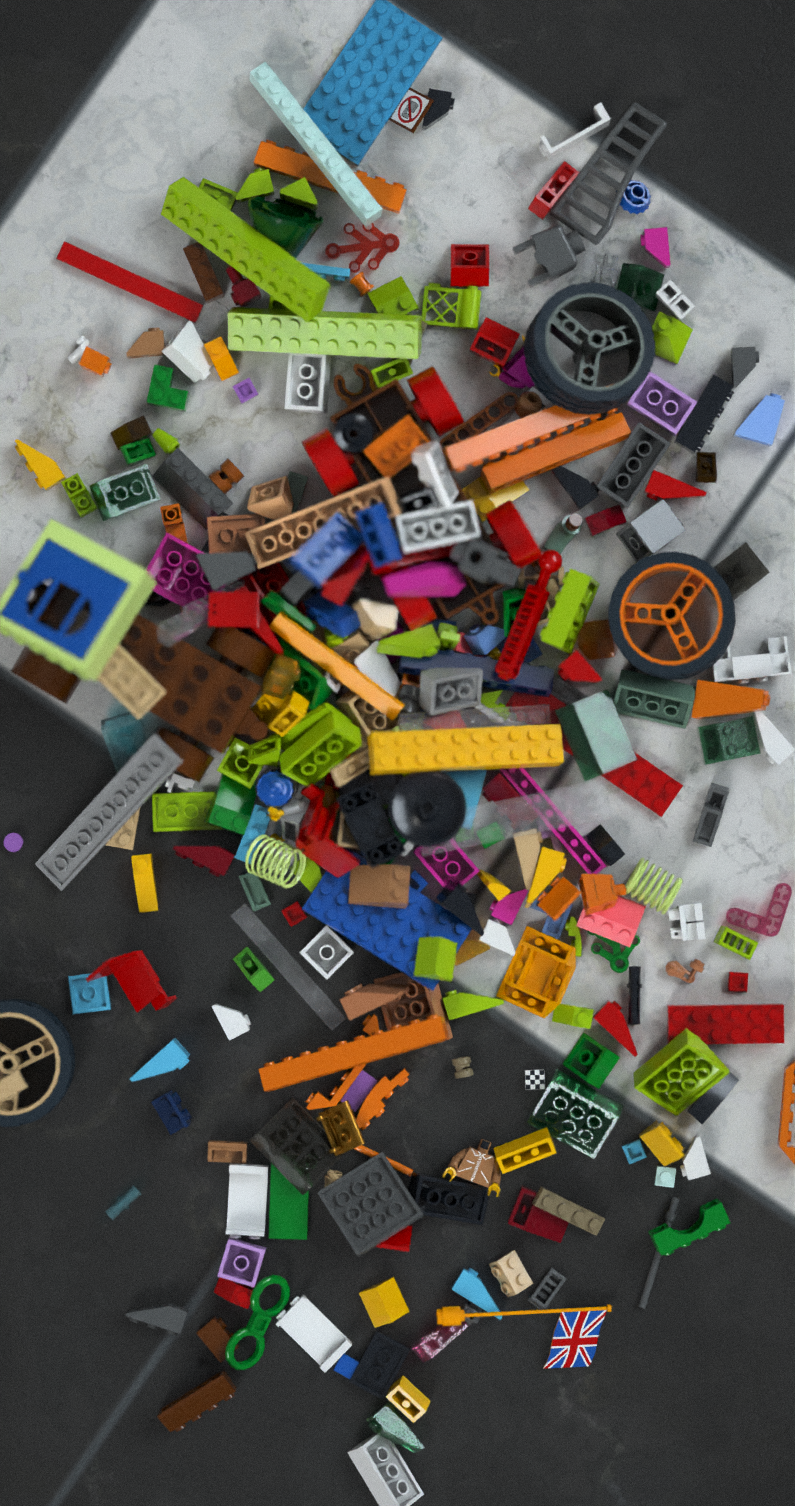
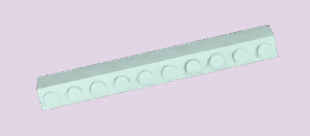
M266 61L250 72V82L364 226L367 227L380 218L382 214L381 206Z

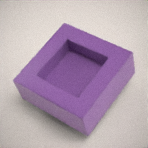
M250 378L233 386L242 404L259 395Z

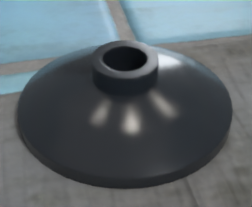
M345 415L335 426V441L344 451L350 453L363 451L372 441V426L362 415ZM356 431L357 436L353 438L349 433Z

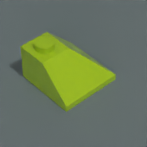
M659 311L652 326L653 339L655 340V355L678 364L693 329Z

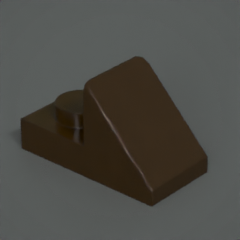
M696 452V482H717L716 452Z

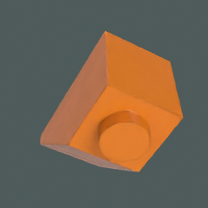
M87 346L79 362L81 368L101 377L104 374H108L112 366L109 357Z

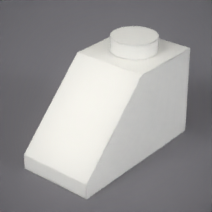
M495 917L492 920L488 919L483 929L484 934L483 936L480 935L479 940L514 956L516 952L507 928L503 925L504 921Z
M219 1004L212 1005L228 1040L250 1030L251 1021L247 1014L243 1015L241 1011Z
M699 1135L694 1137L682 1159L683 1165L680 1166L683 1177L687 1176L688 1180L711 1174Z

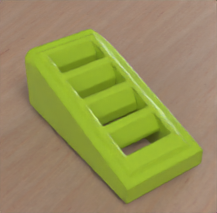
M721 925L714 939V943L748 960L751 959L758 945V942ZM733 935H734V936H736V937H735V939H734L732 945L730 946L729 943H730V941H731V939H732V937H733ZM740 939H742L739 949H736ZM747 942H748V943H750V944H749V946H748L746 952L744 953L743 950H744V948H745V946H746V944H747Z

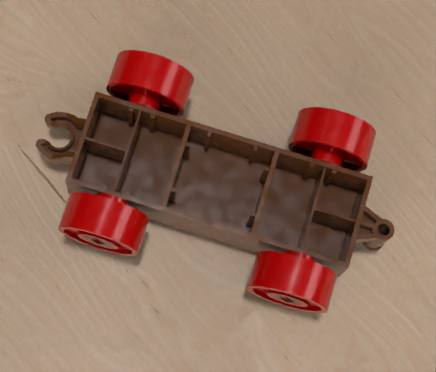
M359 363L353 367L355 374L363 381V387L359 392L353 393L348 391L345 387V380L341 375L334 377L336 395L346 403L347 408L330 417L332 425L335 428L337 422L345 415H362L370 422L373 429L371 443L408 414L430 442H433L424 426L425 422L429 421L439 437L465 423L456 403L433 366L407 380L415 397L412 401L407 397L398 379L377 389L372 373L367 367ZM327 427L301 441L333 497L341 495L359 485L357 478L350 468L353 464H356L367 484L384 478L363 451L350 453L341 449ZM356 431L349 433L353 438L357 436ZM413 461L391 478L398 498L404 493L425 487V484L419 478V469ZM450 472L458 490V495L452 504L467 502L466 496L452 472ZM511 500L484 514L493 531L489 535L476 515L481 537L475 539L484 541L509 554L508 558L513 565L522 569L543 557L534 537ZM394 516L392 518H389V521L396 535L399 538L396 526V516ZM481 552L476 555L477 564L482 561ZM444 558V559H439V560H433V561H447V562L452 563V564H454V565H456V566L459 565L458 562L452 560L451 558ZM407 565L396 567L392 572L381 574L379 577L384 584V577L409 568ZM462 572L466 584L456 596L390 597L396 607H398L400 614L411 631L437 618L428 602L432 597L446 620L469 608L481 617L480 621L483 625L495 626L499 621V614L495 609L493 593L507 585L495 579L492 584H487Z

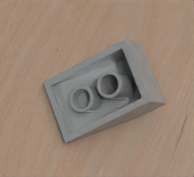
M434 668L421 671L419 706L428 714L435 715L481 705L483 670L477 668Z

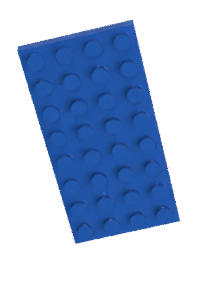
M343 848L360 860L359 865H369L364 857L351 849ZM326 871L302 910L433 991L440 980L414 976L419 938L442 937L457 943V954L472 928L452 912L410 886L406 909L348 904L350 871L339 878Z

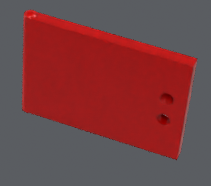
M209 592L208 627L259 628V592Z

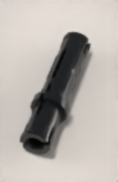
M629 966V983H627V988H629L628 1024L632 1025L640 1024L641 966Z

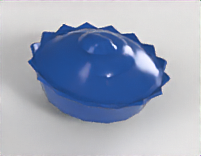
M630 180L620 202L623 210L628 211L630 214H639L640 212L644 213L649 208L651 195L645 184L637 180Z
M269 771L267 774H263L256 786L258 790L257 795L260 797V800L272 807H281L283 804L288 803L294 792L290 777L278 771Z

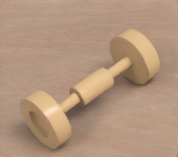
M564 566L560 568L557 575H551L550 579L558 578L559 586L564 585L562 583ZM522 569L518 577L519 588H524V580L537 581L539 574L524 576V569Z

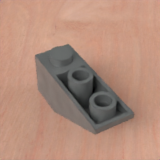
M170 1303L128 1310L126 1316L132 1322L140 1323L142 1321L148 1323L147 1326L150 1328L158 1329L160 1327L166 1329V1333L176 1335L177 1333L181 1334L189 1309Z

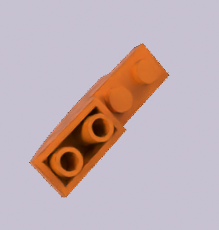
M405 1068L391 1080L384 1075L364 1099L356 1118L359 1129L363 1131L371 1124L369 1120L372 1117L378 1118L385 1112L384 1107L386 1104L382 1101V1098L388 1099L394 1093L393 1089L397 1085L401 1087L409 1080L407 1076L410 1073Z

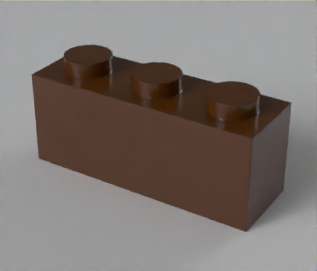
M196 242L183 248L206 303L209 304L225 297L203 245Z

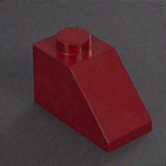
M620 504L584 519L591 537L627 522Z

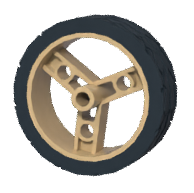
M6 999L0 1000V1017L25 1019L39 1027L46 1035L15 1050H11L0 1042V1050L7 1053L0 1058V1080L5 1078V1074H12L17 1070L21 1074V1068L54 1052L56 1057V1072L53 1082L47 1093L40 1100L24 1107H18L19 1093L0 1104V1126L10 1127L37 1121L54 1109L63 1099L73 1079L75 1052L68 1031L51 1011L31 1001ZM34 1045L41 1047L42 1052L40 1055L33 1053L32 1047ZM27 1050L30 1059L23 1063V1056L19 1052ZM9 1059L13 1061L14 1066L9 1064Z

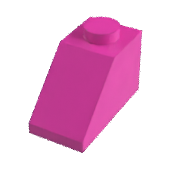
M667 227L644 229L643 234L640 235L641 246H644L645 252L663 267L670 268Z
M522 889L507 894L500 901L493 900L489 908L492 911L491 916L512 925L528 890Z

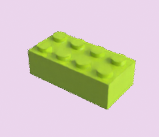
M330 712L279 756L281 772L304 786H308L311 783L316 784L330 772V768L342 762L362 745L359 727Z

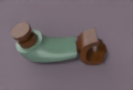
M574 513L560 520L550 533L543 547L544 550L540 549L541 553L546 550H556L561 555L569 542L581 531L582 517ZM536 560L531 565L533 570L539 574L541 568L539 567L538 560Z

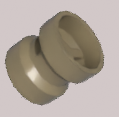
M470 1056L452 1059V1064L456 1070L454 1072L455 1079L474 1075L473 1069L470 1068Z

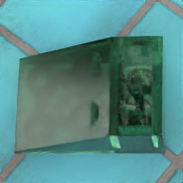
M753 716L696 727L704 765L761 754Z

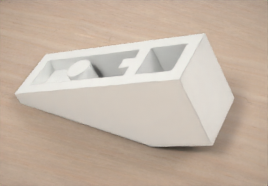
M761 711L753 712L763 750L766 753L764 757L772 765L774 763L779 765L795 751V748Z

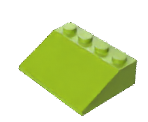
M570 568L569 572H566L563 577L562 583L564 585L562 590H558L555 596V601L557 602L555 607L550 609L547 617L549 619L548 624L543 626L540 636L542 637L541 641L571 655L600 584L593 577Z
M685 1029L633 1073L634 1088L675 1116H678L729 1074L730 1070L701 1038Z

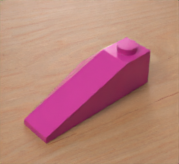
M429 561L389 575L383 579L388 596H456L466 584L462 571L458 569V566L447 561Z

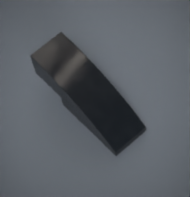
M730 1072L699 1097L687 1111L703 1125L738 1083L739 1079Z

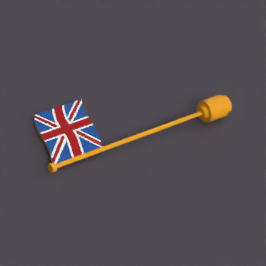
M607 1304V1306L464 1313L460 1306H448L437 1309L436 1318L438 1325L458 1326L461 1325V1321H465V1317L560 1313L553 1332L550 1353L543 1369L586 1367L591 1364L596 1352L599 1331L606 1312H611L612 1308L611 1304Z

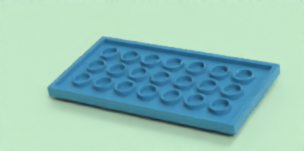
M375 0L303 109L335 150L358 166L443 37L387 0Z

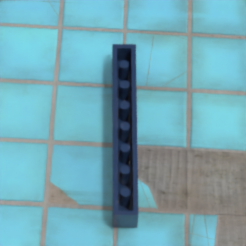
M438 650L437 654L431 657L400 656L398 673L421 676V671L434 668L482 669V687L549 697L551 694L554 669H549L548 666L541 665L537 667L523 662L518 676L507 681L498 677L499 674L496 673L495 669L499 660L489 656L477 657L471 653L459 654L452 650Z

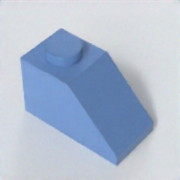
M479 624L471 626L464 635L474 655H487L506 638L503 628Z

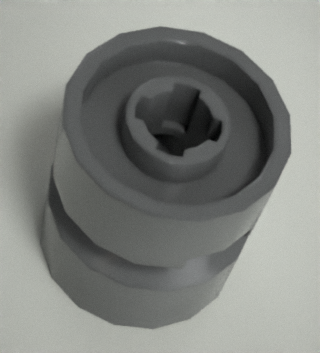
M412 685L402 686L399 698L404 707L399 712V717L408 720H416L420 712V688Z

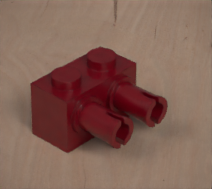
M232 266L226 269L233 283L231 287L233 292L230 295L236 306L246 307L262 298L255 283L248 278L243 279L241 273Z

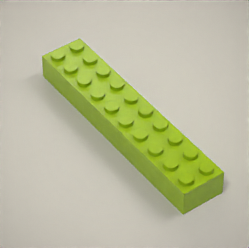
M185 177L169 185L161 212L162 216L306 322L322 312L330 283L263 236Z
M232 307L228 312V350L418 359L422 353V315L322 311L306 322L290 309Z

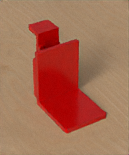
M311 783L301 790V794L308 798L310 803L295 840V846L303 849L302 854L339 878L358 866L360 860L328 839L339 804L335 802L327 808L323 807L322 800L325 792Z
M142 950L111 958L86 978L87 982L114 974L136 1012L141 1011L150 1002L157 1011L166 1008L177 999L176 995L167 997L159 983L160 979Z

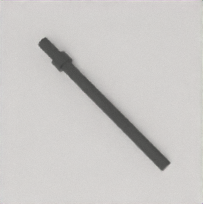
M672 1197L669 1209L664 1215V1223L671 1227L672 1222H675L677 1216L675 1212L680 1199ZM655 1251L638 1307L643 1309L646 1308L662 1257L657 1251Z

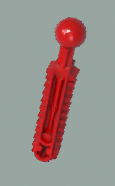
M556 550L542 552L543 557L538 560L541 571L535 586L528 585L496 665V673L499 674L498 677L510 681L511 678L515 679L519 674L550 595L546 587L551 574L559 571L562 567V557Z

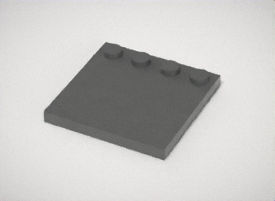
M383 1151L317 1192L358 1257L424 1216Z

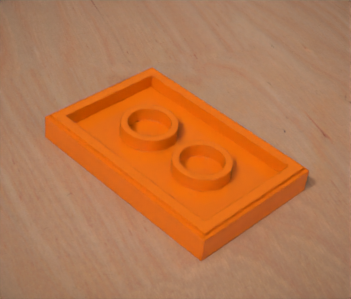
M408 414L371 443L363 452L384 478L389 476L391 479L413 461L412 452L417 446L430 443V441Z

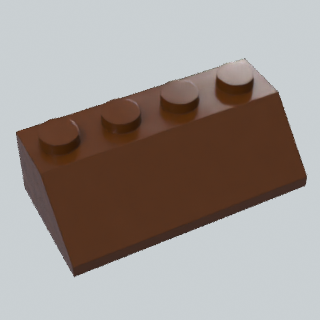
M225 1369L161 1408L157 1417L170 1432L174 1430L178 1432L186 1427L185 1423L189 1420L194 1422L202 1417L201 1413L208 1409L210 1412L218 1407L219 1401L223 1399L227 1401L235 1396L236 1387Z

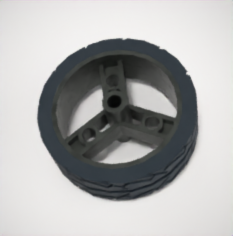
M602 283L573 284L556 292L536 314L529 325V330H527L524 340V357L526 358L524 360L534 385L538 387L537 389L549 401L558 407H563V409L577 414H599L622 405L644 382L650 372V368H652L655 357V340L653 339L652 326L644 311L640 310L642 308L622 291ZM580 310L593 312L603 316L617 328L605 332L600 330L589 332L567 312ZM549 332L574 352L573 361L576 364L574 380L560 369L553 358L549 343ZM574 335H575L576 337H578L579 339H581L583 342L580 343V342L574 337ZM628 349L629 366L625 378L611 386L596 387L600 357Z

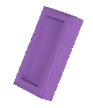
M362 1069L340 1101L348 1100L351 1109L356 1112L378 1080Z

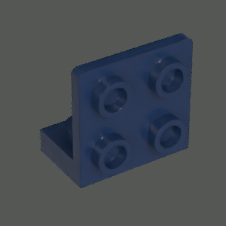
M172 1090L151 1102L170 1135L183 1127H188L192 1118L186 1108L183 1110L180 1102L182 1100L178 1093H173Z

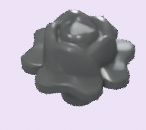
M466 1303L464 1308L461 1309L464 1310V1313H482V1308L474 1303H470V1305ZM465 1317V1321L469 1325L472 1323L476 1324L481 1317Z

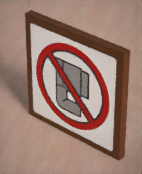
M409 88L389 120L414 134L434 100Z

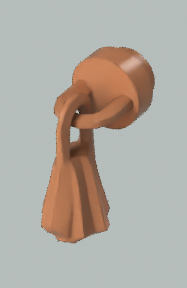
M695 958L689 964L693 968L691 972L682 967L678 961H670L665 967L669 976L692 983L695 980V973L697 971L702 973L705 969V964ZM685 973L689 975L688 979L684 977Z

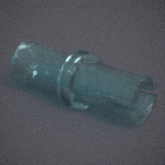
M133 1185L122 1197L119 1196L117 1198V1201L105 1211L106 1214L114 1220L123 1210L130 1208L129 1205L142 1194Z

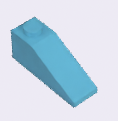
M463 1267L451 1289L487 1312H500L482 1280L477 1276L479 1273L470 1267L468 1270ZM495 1316L499 1320L502 1318V1316Z

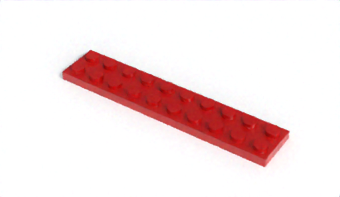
M514 692L505 705L509 708V713L527 725L561 724L563 750L660 817L663 816L683 787L682 784L551 694L549 697Z

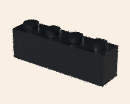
M713 375L674 443L693 454L696 450L700 452L705 443L702 439L705 434L710 435L715 426L712 424L715 417L720 418L724 411L723 403L725 400L729 402L734 394L732 391L733 385Z

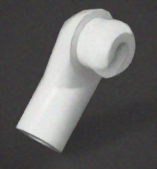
M80 336L76 340L79 347L67 357L73 364L82 357L86 346H89V340H86L85 336Z

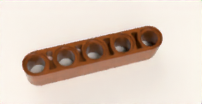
M507 392L445 436L439 443L441 450H443L442 444L446 441L452 444L464 441L459 439L457 435L461 430L468 432L469 436L467 439L487 430L514 410L515 404L507 406L504 403V399L511 396L516 403L517 395L513 392ZM497 408L500 414L498 417L493 418L489 415V410ZM476 419H481L484 422V426L481 429L474 427L473 422Z

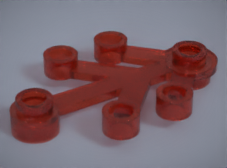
M347 223L344 225L345 234L351 235L360 243L342 246L330 243L327 245L325 252L328 258L337 259L343 253L362 251L356 260L349 264L350 271L357 273L373 249L381 248L375 258H371L368 261V267L370 270H377L379 263L388 252H395L400 242L395 234H384L374 226V223H371L372 228L370 230L365 229L363 224V230L367 233L371 232L379 239L378 241L369 240L356 230L352 223ZM352 226L353 231L347 232L346 227ZM387 240H393L394 244L388 246L386 244ZM330 248H336V253L331 254L329 252ZM372 261L377 262V266L375 268H372L370 266V263ZM357 264L358 269L352 270L351 265Z

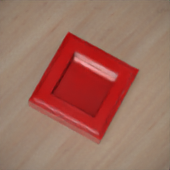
M298 901L281 911L291 927L307 918Z
M729 972L728 991L747 992L748 973Z

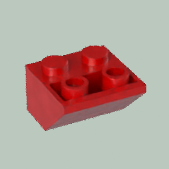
M486 317L469 352L503 368L520 333Z

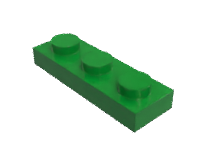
M271 590L261 599L260 603L274 614L278 615L282 612L310 634L315 630L316 625L308 617L299 613L293 605L285 602L279 594Z

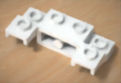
M787 636L767 638V654L731 657L729 644L726 652L713 665L714 682L737 680L738 684L749 683V679L756 678L757 682L768 681V677L792 674Z

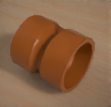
M227 458L220 465V470H214L208 477L226 494L233 488L232 484L238 483L244 475Z

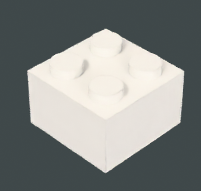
M327 925L300 951V954L326 979L354 953V950Z

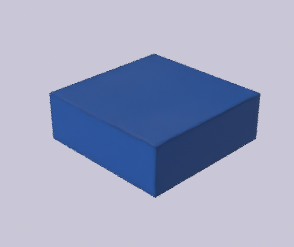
M344 1353L338 1360L334 1371L351 1379L359 1361Z

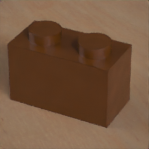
M214 1316L199 1328L196 1334L221 1363L225 1360L227 1342L234 1333L230 1334L226 1330V1323L221 1318L217 1319ZM238 1343L236 1344L234 1351H236L239 1348Z

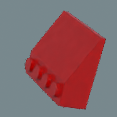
M366 541L322 583L321 586L324 587L321 593L322 596L342 606L370 557Z

